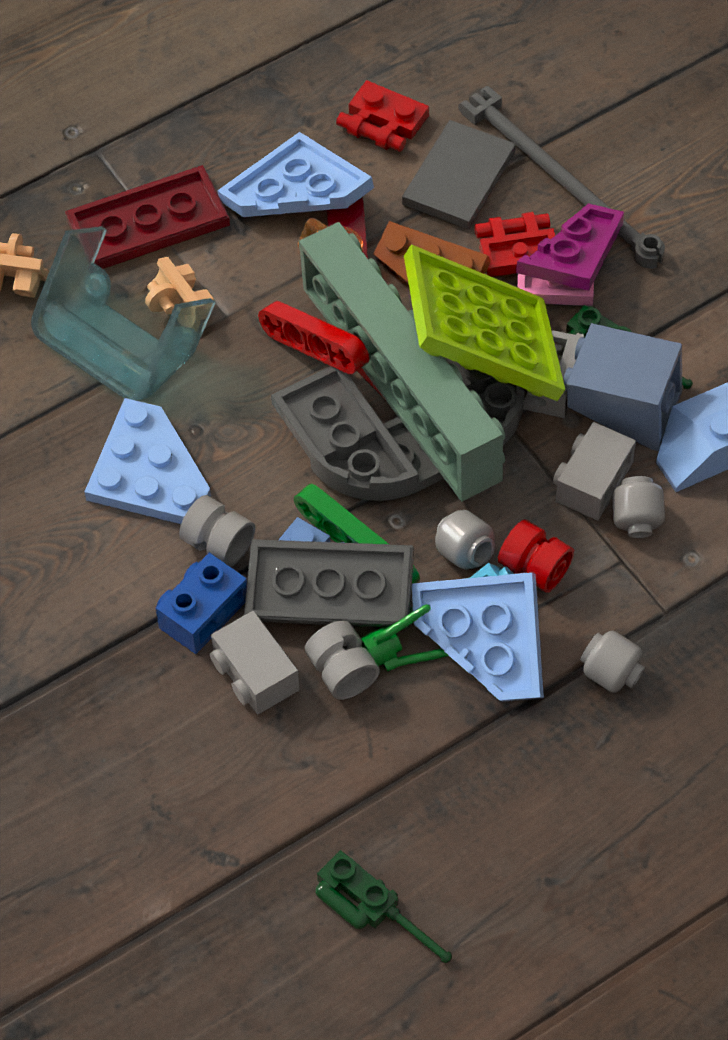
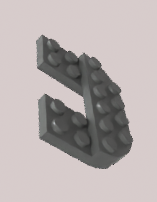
M445 358L448 364L454 363L457 366L463 383L468 390L477 392L491 419L496 418L500 422L505 432L504 446L515 433L522 418L524 388L511 383H501L491 375L478 370L465 369L459 363ZM329 366L271 395L272 405L309 457L313 472L325 484L340 493L364 500H395L414 494L444 479L400 418L396 417L383 424L350 376L343 371Z

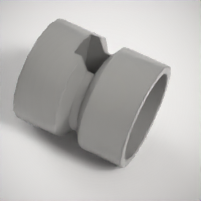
M204 495L197 499L185 514L180 525L179 537L199 551L206 550L207 554L210 552L222 562L232 567L245 555L251 545V539L254 538L256 529L252 521L235 511L226 512L225 505L208 495Z
M340 620L322 627L311 636L305 645L307 656L316 670L322 672V680L336 699L344 700L362 693L375 682L380 673L375 660L366 648H362V640L348 621Z

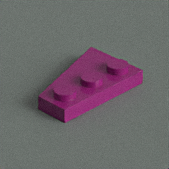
M588 203L562 224L561 232L552 239L545 238L538 244V250L530 257L524 255L517 261L516 273L589 291L623 225L624 212Z

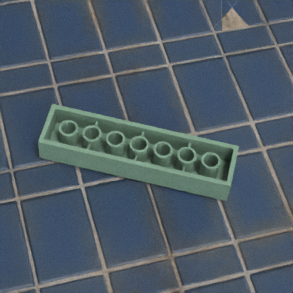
M337 222L299 240L304 291L329 324L357 336L364 343L370 360L362 369L461 502L502 482L503 463H505L503 453L505 432L502 425L496 418L491 419L485 412L481 398L476 391L468 390L463 383L459 369L454 363L448 364L444 357L432 356L422 348H419L413 310L408 311L402 304L396 287L393 284L388 285L384 281L375 260L372 258L367 259L362 252L357 237L353 233L348 234L340 222Z

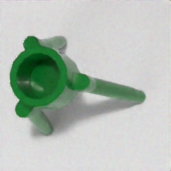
M428 604L413 611L412 606L410 614L388 628L382 627L361 638L362 648H366L378 666L383 664L387 672L399 666L449 656L444 652L445 650L437 649L397 657L396 653L402 650V646L396 633L431 610Z

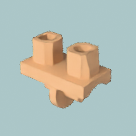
M12 233L8 243L0 242V292L4 276L15 277L13 285L15 294L34 298L40 281L48 280L49 270L43 267L42 259L33 258L34 247L24 246L21 234Z
M169 257L160 258L157 262L159 272L147 286L150 292L145 298V303L152 312L165 311L167 315L171 314L183 332L193 330L197 317L210 314L214 298L207 289L192 290L196 278L195 272L189 264L175 266Z

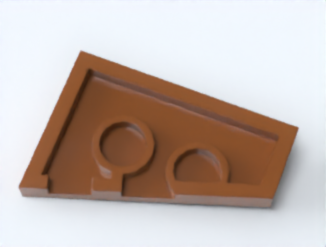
M391 221L388 222L374 252L375 257L407 284L408 278L404 255L411 244L483 274H486L491 263V259L486 254Z

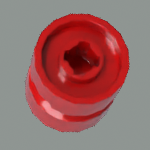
M524 519L511 530L505 539L498 555V563L503 567L506 566L515 574L531 572L536 574V587L545 593H549L559 584L568 571L575 550L556 537L547 540L545 530Z

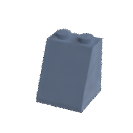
M591 323L586 337H580L575 349L576 362L573 368L568 367L564 374L563 381L565 391H567L568 407L620 434L636 440V442L651 450L659 451L672 406L678 404L682 394V344Z

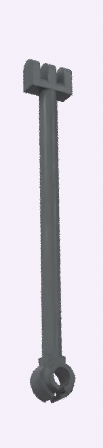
M489 86L482 88L480 95L475 93L470 96L469 102L464 100L458 104L461 114L471 123L476 125L483 119L488 120L585 206L589 203L610 208L498 111L502 107V97ZM623 220V225L618 235L631 245V250L635 253L634 259L636 263L641 267L651 269L657 267L658 262L662 264L665 252L663 241L654 234L645 235L643 232L640 234Z

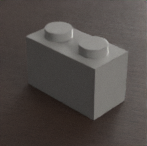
M593 422L585 435L580 433L577 436L571 449L572 457L567 464L562 462L554 475L553 484L557 485L556 502L599 521L612 499V492L621 484V481L633 464L636 440Z
M254 611L211 634L213 652L210 653V658L214 666L222 675L227 672L233 680L232 688L239 701L243 705L249 703L257 715L299 691L298 670Z

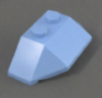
M728 382L672 406L656 464L675 492L728 470Z

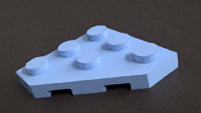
M298 132L217 192L223 204L243 217L348 208L371 191L374 185L371 176L301 132Z
M124 398L85 489L86 501L181 524L185 514L197 499L204 495L211 497L210 487L162 407Z
M531 572L412 583L413 611L425 604L431 607V610L416 620L414 625L445 650L444 652L462 668L481 682L498 700L515 701L544 698L536 574Z

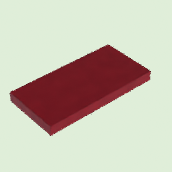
M203 165L65 211L66 220L91 273L230 226L229 216Z

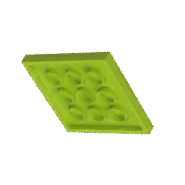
M411 244L404 255L419 348H422L432 356H442L455 361L465 369L478 370L491 375L501 383H511L522 387L535 396H545L558 401L565 391V385L544 298Z

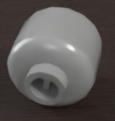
M646 476L625 478L621 481V485L612 492L614 524L617 528L628 531L629 537H649L652 535V530L660 527L665 522L664 492L660 485L653 483L652 478Z
M459 510L440 521L435 536V544L438 552L457 567L468 570L482 566L490 560L495 550V534L492 527L475 514L467 510Z
M608 631L604 635L597 633L586 647L580 661L585 663V676L612 693L620 691L625 685L632 689L645 670V667L639 664L642 658L641 648L616 631Z

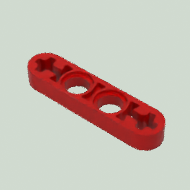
M275 301L259 311L258 318L263 330L269 337L347 374H353L369 363V353L364 343L357 336L280 301Z

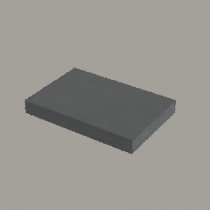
M449 120L404 192L402 205L469 230L513 157L516 144Z

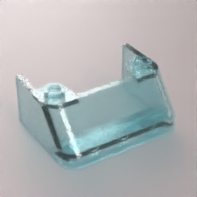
M99 226L65 231L32 314L31 327L33 333L40 341L121 397L136 401L147 399L193 356L216 302L208 298L175 304L167 326L158 340L106 305L111 292V281L106 271L94 262L107 230Z

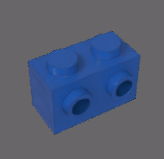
M209 552L200 562L193 563L187 569L183 580L173 590H167L158 600L156 614L159 629L194 654H197L209 642L211 634L220 630L245 604L247 578Z

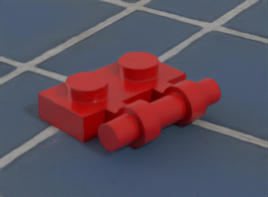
M366 80L350 101L349 114L341 112L337 117L336 125L347 129V133L357 138L364 136L375 141L376 146L385 150L392 148L401 152L406 145V138L412 140L429 117V106Z
M534 212L522 213L519 218L501 220V217L489 218L486 223L474 225L476 238H483L480 239V253L488 255L491 259L486 275L490 277L516 273L517 261L524 255L530 257L538 250V244L545 238L552 239L555 237L554 229L550 228L548 213L534 215Z

